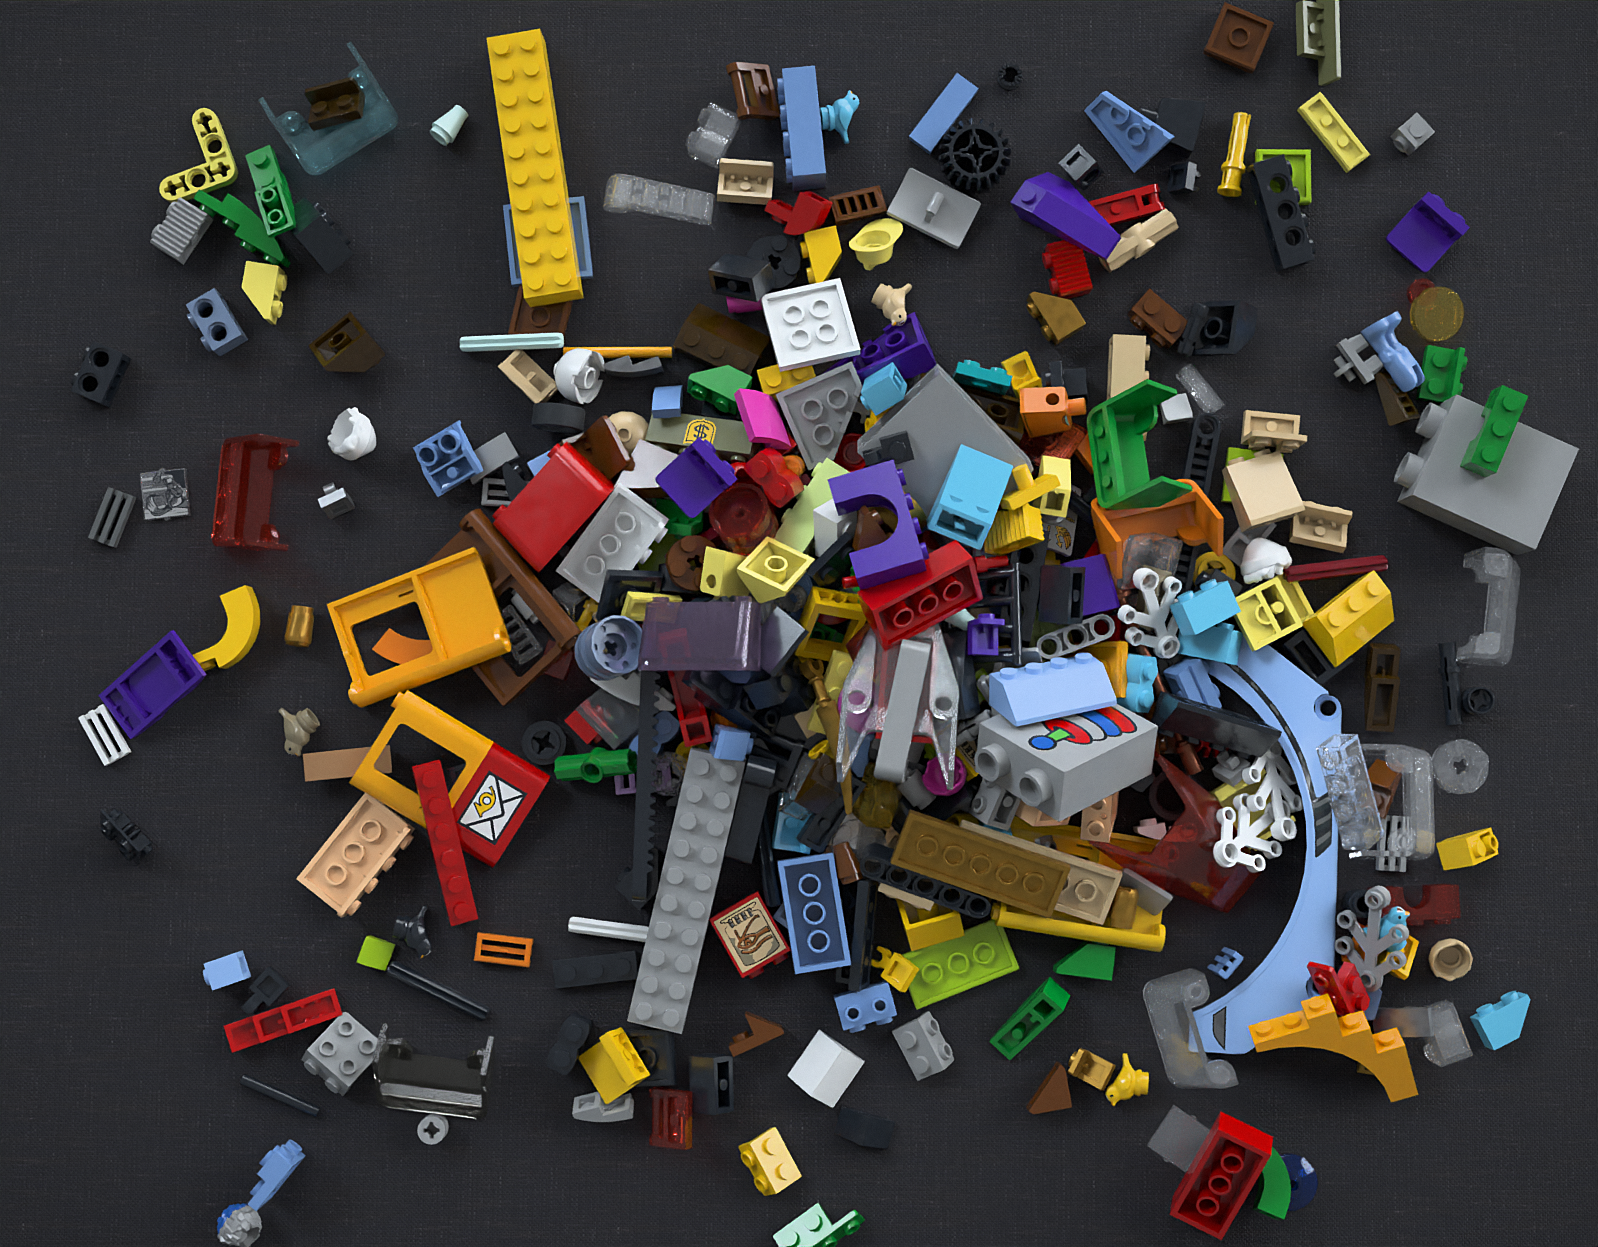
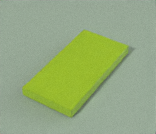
M990 919L965 929V936L902 954L903 957L919 968V971L908 987L916 1009L1018 970L1019 966L1004 928L996 926L995 920Z

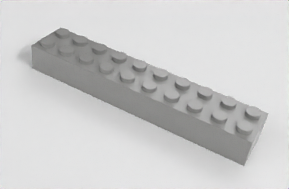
M692 746L690 749L627 1019L629 1022L682 1034L747 761L746 758L744 761L717 759L712 756L708 749Z

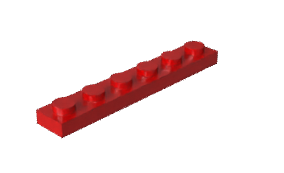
M435 760L413 766L412 771L449 923L452 927L476 920L478 915L440 760Z

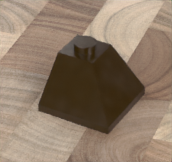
M351 312L308 345L326 371L365 372L369 368L375 367L381 358L386 355Z

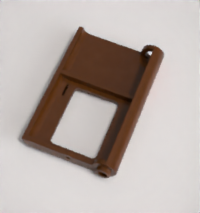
M475 509L460 521L459 527L462 530L424 566L469 548H476L483 560L496 600L509 588H513L556 640V645L522 677L515 673L502 655L471 666L498 701L505 706L519 697L564 653L574 650L578 635L582 631L481 509Z

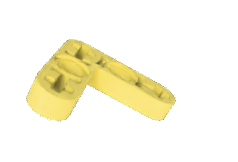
M201 108L192 117V123L207 163L169 176L160 183V193L170 203L177 202L180 197L187 201L194 198L199 189L208 193L230 185L237 179L238 169L221 123L216 114L210 109ZM207 116L210 119L208 124L213 133L208 134L207 129L201 124L203 123V117ZM213 140H220L222 142V148L217 153H210L208 150V146ZM222 166H226L228 169H230L227 171L226 177H223L221 174H218L222 171ZM209 170L214 174V182L212 181V177L208 173ZM203 174L206 178L205 184L198 188L192 185L194 176ZM183 180H185V183H186V185L188 186V188L190 189V191H187V190L183 187V186H185V184L182 182ZM171 185H175L177 188H179L176 190L175 196L171 195L170 193H167L171 191Z

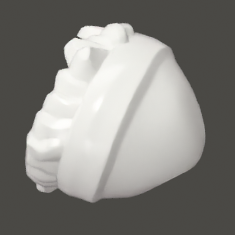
M356 407L353 409L348 408L338 416L331 430L332 434L327 438L329 441L328 445L333 453L347 460H355L372 452L376 447L374 428L369 418L359 413Z
M1256 538L1246 547L1242 564L1240 565L1244 582L1246 584L1258 583L1262 579H1272L1274 573L1282 575L1283 569H1287L1291 565L1292 559L1285 546L1265 538Z

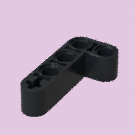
M749 755L724 859L751 865L777 761Z

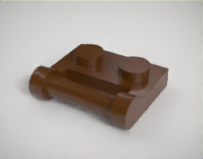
M733 62L726 66L727 74L731 76L736 97L738 120L749 118L774 120L780 117L769 65ZM742 75H744L745 83L751 106H748Z

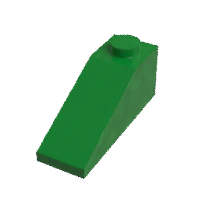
M1049 977L1027 998L989 1042L1011 1060L1064 1011L1071 995Z

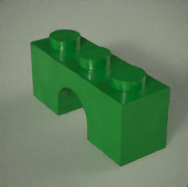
M1504 385L1491 391L1481 414L1485 418L1483 426L1476 438L1470 441L1460 467L1485 478L1497 473L1527 401V395Z

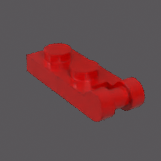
M1158 184L1089 201L1093 208L1110 225L1148 215H1156L1165 209L1164 203L1160 202L1158 196L1160 193ZM1143 197H1148L1149 205H1143Z

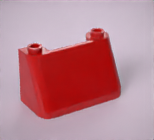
M565 442L562 446L557 443L547 454L550 460L509 506L506 507L502 504L492 515L495 519L493 525L538 572L543 569L608 497L615 486L612 481L568 442Z

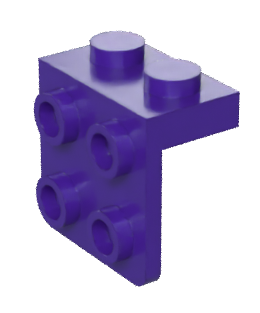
M1428 191L1387 235L1386 241L1420 272L1426 273L1470 227L1465 224V219L1460 214L1452 212L1445 206L1442 198Z
M700 437L655 477V481L661 489L691 519L696 517L737 480L734 475V468L727 461L724 460L722 462L716 456L714 446L705 439L703 441Z

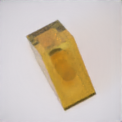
M868 762L862 780L867 785L854 803L852 814L866 827L890 829L898 806L896 784L876 779L874 777L876 763Z

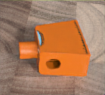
M1064 387L1020 389V414L1030 438L1070 430L1072 428L1071 416L1086 414L1085 399L1069 400Z

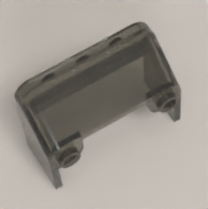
M382 1023L372 1060L378 1103L388 1108L475 1119L484 1118L487 1115L495 1065L494 1037H488L486 1049L479 1048L468 1053L467 1060L413 1054L412 1046L402 1038L390 1039L388 1023Z

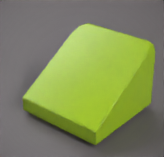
M372 935L366 936L357 963L386 971L396 944Z

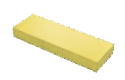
M1321 92L1298 108L1297 111L1346 173L1370 155Z

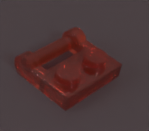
M651 1087L652 1135L649 1136V1145L681 1150L691 1149L692 1091Z

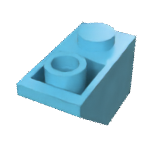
M1511 991L1500 997L1502 1001L1494 1005L1491 1003L1485 1004L1476 1009L1477 1013L1471 1016L1470 1019L1485 1047L1496 1050L1519 1038L1530 1003V998L1527 994Z

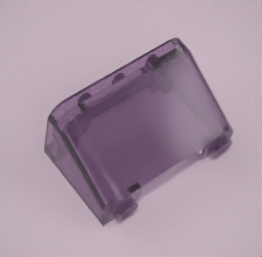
M735 596V602H669V597H652V602L646 603L638 656V671H760L761 603L752 602V596Z

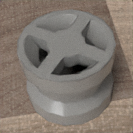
M429 1114L418 1125V1136L426 1144H437L448 1133L449 1124L442 1114Z

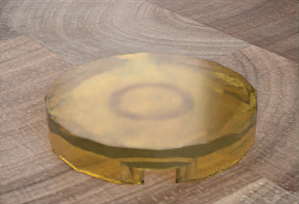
M1441 286L1427 288L1412 303L1410 310L1411 325L1423 339L1430 341L1447 340L1456 334L1462 325L1464 317L1463 303L1459 295L1449 288Z

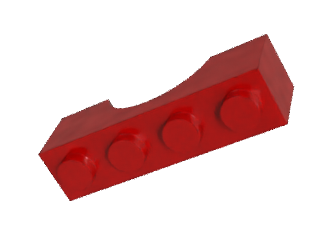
M682 628L660 633L659 642L673 690L685 747L713 741L706 707L694 698L696 692L682 682L691 657H693L687 629Z

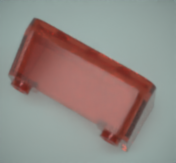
M258 433L227 438L223 442L212 529V542L214 546L269 552L288 551V545L278 544L279 532L273 524H269L274 471L280 470L287 463L288 452L286 448L298 447L299 441Z

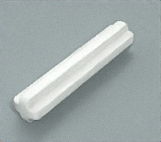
M571 917L568 925V930L574 933L646 942L649 929L647 926Z

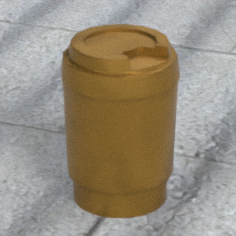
M291 606L285 633L287 645L309 647L312 641L314 622L313 608Z
M1118 886L1110 906V926L1132 929L1139 899V893L1136 888Z

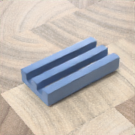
M1224 947L1221 951L1225 955L1223 957L1217 955L1214 959L1218 964L1216 966L1210 964L1207 968L1215 975L1228 979L1243 961V957L1236 951ZM1224 966L1228 967L1226 971L1222 969Z

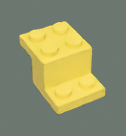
M1284 572L1282 575H1277L1235 597L1241 612L1233 615L1252 652L1302 627V622L1314 614L1299 583H1288L1284 580Z

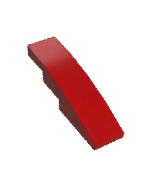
M333 988L224 1025V1030L233 1053L343 1014L335 989Z

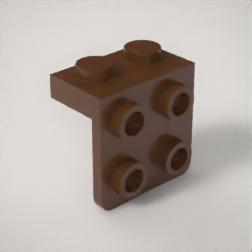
M607 415L600 417L584 433L564 439L559 443L562 446L565 442H568L610 481L630 465L629 453L623 446L615 425Z

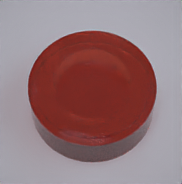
M1417 279L1408 287L1407 298L1414 306H1427L1436 297V287L1428 279Z

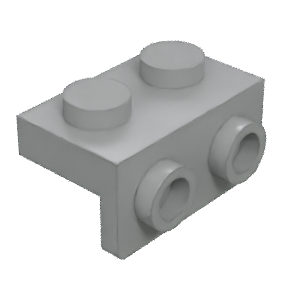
M929 1011L923 1013L917 1019L892 1030L917 1081L943 1071L954 1061L951 1047L945 1042L939 1030L938 1022Z

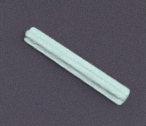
M562 333L469 336L460 338V349L465 352L562 348L564 346V336Z

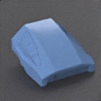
M460 420L413 447L421 464L423 474L437 497L483 471L479 459L461 428Z

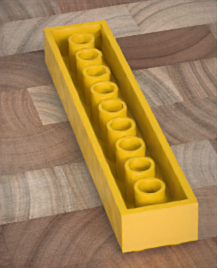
M540 29L487 38L524 299L530 307L583 299L545 39Z

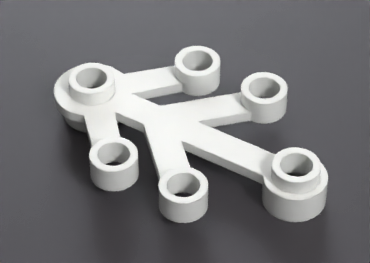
M1140 568L1133 574V582L1135 587L1142 591L1149 614L1137 612L1131 606L1123 605L1117 615L1126 624L1136 623L1154 628L1156 636L1146 635L1140 629L1130 627L1125 633V640L1133 646L1141 644L1153 647L1154 654L1160 658H1172L1180 648L1179 640L1176 637L1179 627L1173 615L1167 628L1165 621L1169 611L1172 613L1169 606L1178 602V599H1175V597L1180 592L1182 583L1172 576L1167 577L1162 584L1165 594L1159 606L1154 591L1159 583V576L1149 568Z
M1277 740L1262 757H1256L1251 767L1243 769L1242 778L1246 784L1257 783L1261 779L1260 773L1264 766L1266 767L1267 774L1257 793L1248 796L1247 806L1252 812L1263 810L1266 806L1265 801L1270 794L1275 822L1270 828L1271 834L1276 840L1286 841L1296 836L1297 829L1294 821L1289 817H1285L1281 795L1288 803L1290 813L1301 811L1303 801L1289 787L1296 784L1297 780L1293 769L1280 756L1282 746ZM1277 768L1281 771L1280 776L1277 773Z
M1243 793L1235 796L1233 799L1234 807L1238 810L1237 837L1233 840V822L1236 820L1235 811L1231 807H1225L1217 811V820L1222 825L1221 840L1215 843L1213 854L1216 862L1222 867L1228 868L1239 863L1245 865L1250 872L1256 873L1264 870L1266 865L1264 858L1259 854L1253 856L1245 854L1240 849L1244 846L1262 851L1265 857L1272 859L1281 855L1282 847L1275 840L1266 841L1256 837L1272 822H1275L1272 801L1265 807L1264 814L1249 826L1250 809L1247 806V798L1250 795ZM1282 799L1285 817H1290V807Z

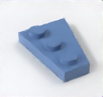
M1107 91L1102 92L1084 110L1134 173L1139 171L1175 137Z

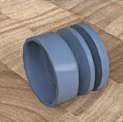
M612 615L586 627L578 635L575 643V659L579 668L588 677L597 681H609L635 670L643 662L647 652L646 638L642 628L634 620L619 615ZM605 648L608 650L606 653L603 652Z

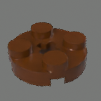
M697 535L685 536L674 543L669 549L665 565L671 581L678 588L688 592L701 590L700 584L706 546L716 548L707 538ZM696 557L699 559L698 562L701 566L692 571L689 569L690 564L687 562V559Z

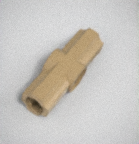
M1164 209L1142 224L1140 222L1132 226L1121 235L1120 241L1107 260L1099 257L1100 263L1111 273L1132 258L1137 259L1150 251L1157 242L1179 228L1175 217L1167 209Z

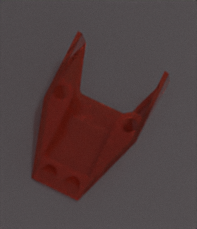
M1155 750L1154 757L1182 799L1185 807L1184 812L1151 852L1139 851L1136 853L1107 842L1087 841L1123 868L1134 871L1164 891L1228 913L1262 871L1252 873L1245 865L1239 863L1225 868L1216 862L1213 848L1215 843L1221 840L1222 827L1217 820L1216 814L1223 807L1217 798ZM1234 825L1232 832V840L1235 837H1237V829ZM1244 846L1240 849L1241 852L1253 856L1248 847Z

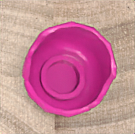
M951 753L938 754L927 762V768L922 775V781L926 790L934 795L950 796L957 793L965 784L967 769L962 759Z

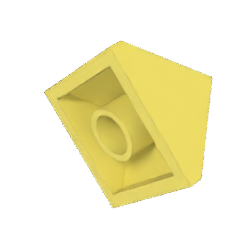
M767 536L738 566L737 574L757 602L761 604L785 596L815 562V559Z

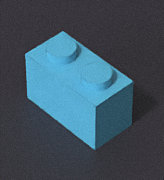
M892 362L865 378L860 399L864 407L868 411L872 409L876 416L904 399L907 383Z
M1215 579L1201 584V590L1195 593L1188 591L1177 596L1178 602L1169 607L1182 636L1196 635L1241 612L1228 581L1216 582Z
M1223 622L1218 623L1217 627L1212 626L1196 635L1182 636L1179 630L1178 640L1180 648L1177 653L1237 665L1243 634L1234 630L1235 625Z

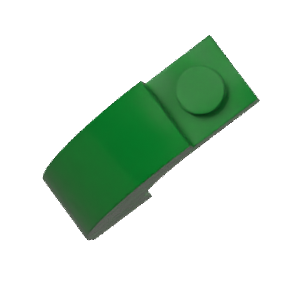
M1272 1146L1271 1156L1258 1177V1192L1252 1210L1280 1221L1285 1219L1289 1207L1291 1184L1285 1163Z

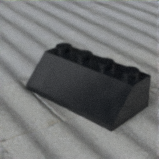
M1160 691L1150 721L1158 726L1157 732L1174 737V734L1178 733L1184 735L1183 739L1188 742L1199 744L1200 740L1209 742L1208 746L1210 748L1223 752L1225 748H1230L1234 750L1233 754L1250 759L1251 755L1262 757L1280 738L1282 731L1262 720Z

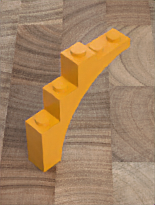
M1328 993L1300 1001L1303 1010L1248 1026L1257 1053L1285 1047L1326 1049L1358 1061L1370 1070L1384 1086L1390 1102L1418 1095L1407 1050L1397 1027L1372 1034L1363 1010L1337 1018Z

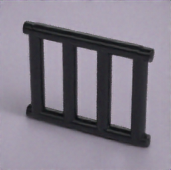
M1014 562L1010 563V567L991 568L987 572L977 573L979 581L1009 578L1010 595L983 597L982 600L966 609L1010 606V623H1005L1004 626L998 627V635L1010 634L1011 651H998V656L995 657L972 656L974 664L1012 662V665H1022L1020 563ZM944 620L941 621L942 633L963 631L958 627H952V624Z

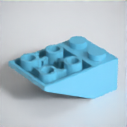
M961 444L927 518L928 529L981 550L992 526L1013 465Z

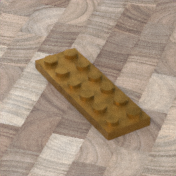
M911 809L891 857V864L1047 918L1052 916L1071 869L1070 864Z

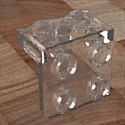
M1156 532L1130 535L1123 545L1122 579H1117V588L1121 590L1137 588L1133 582V574L1145 564L1172 572L1171 576L1175 578L1183 541Z

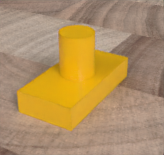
M1027 464L1019 465L1011 471L1018 488L1003 495L1000 505L1002 509L1013 511L1061 486L1057 475L1044 474L1033 480Z

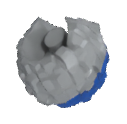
M246 1203L229 1205L227 1209L223 1210L222 1217L217 1219V1237L222 1244L249 1247L260 1236L259 1233L262 1228L261 1218L258 1212Z

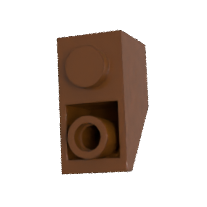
M865 504L859 510L852 545L855 551L881 544L892 536L891 531L885 534L880 527L884 524V521L874 509L870 512Z

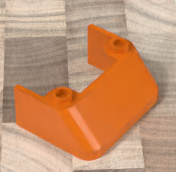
M1189 479L1176 480L1191 485L1193 491L1160 507L1109 510L1101 507L1097 498L1092 500L1091 516L1101 554H1106L1109 568L1116 579H1122V562L1129 557L1130 546L1178 536L1182 542L1189 546H1198L1207 542L1217 556H1223L1224 518L1194 481Z

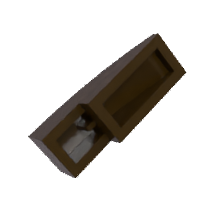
M1368 643L1364 687L1366 731L1394 732L1400 686L1398 668L1401 649L1396 644Z

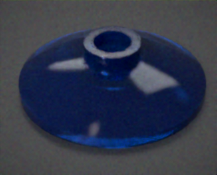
M1282 1154L1280 1156L1285 1163L1290 1180H1296L1295 1188L1291 1189L1288 1211L1298 1210L1305 1207L1314 1198L1318 1185L1317 1175L1312 1165L1303 1157L1295 1154Z

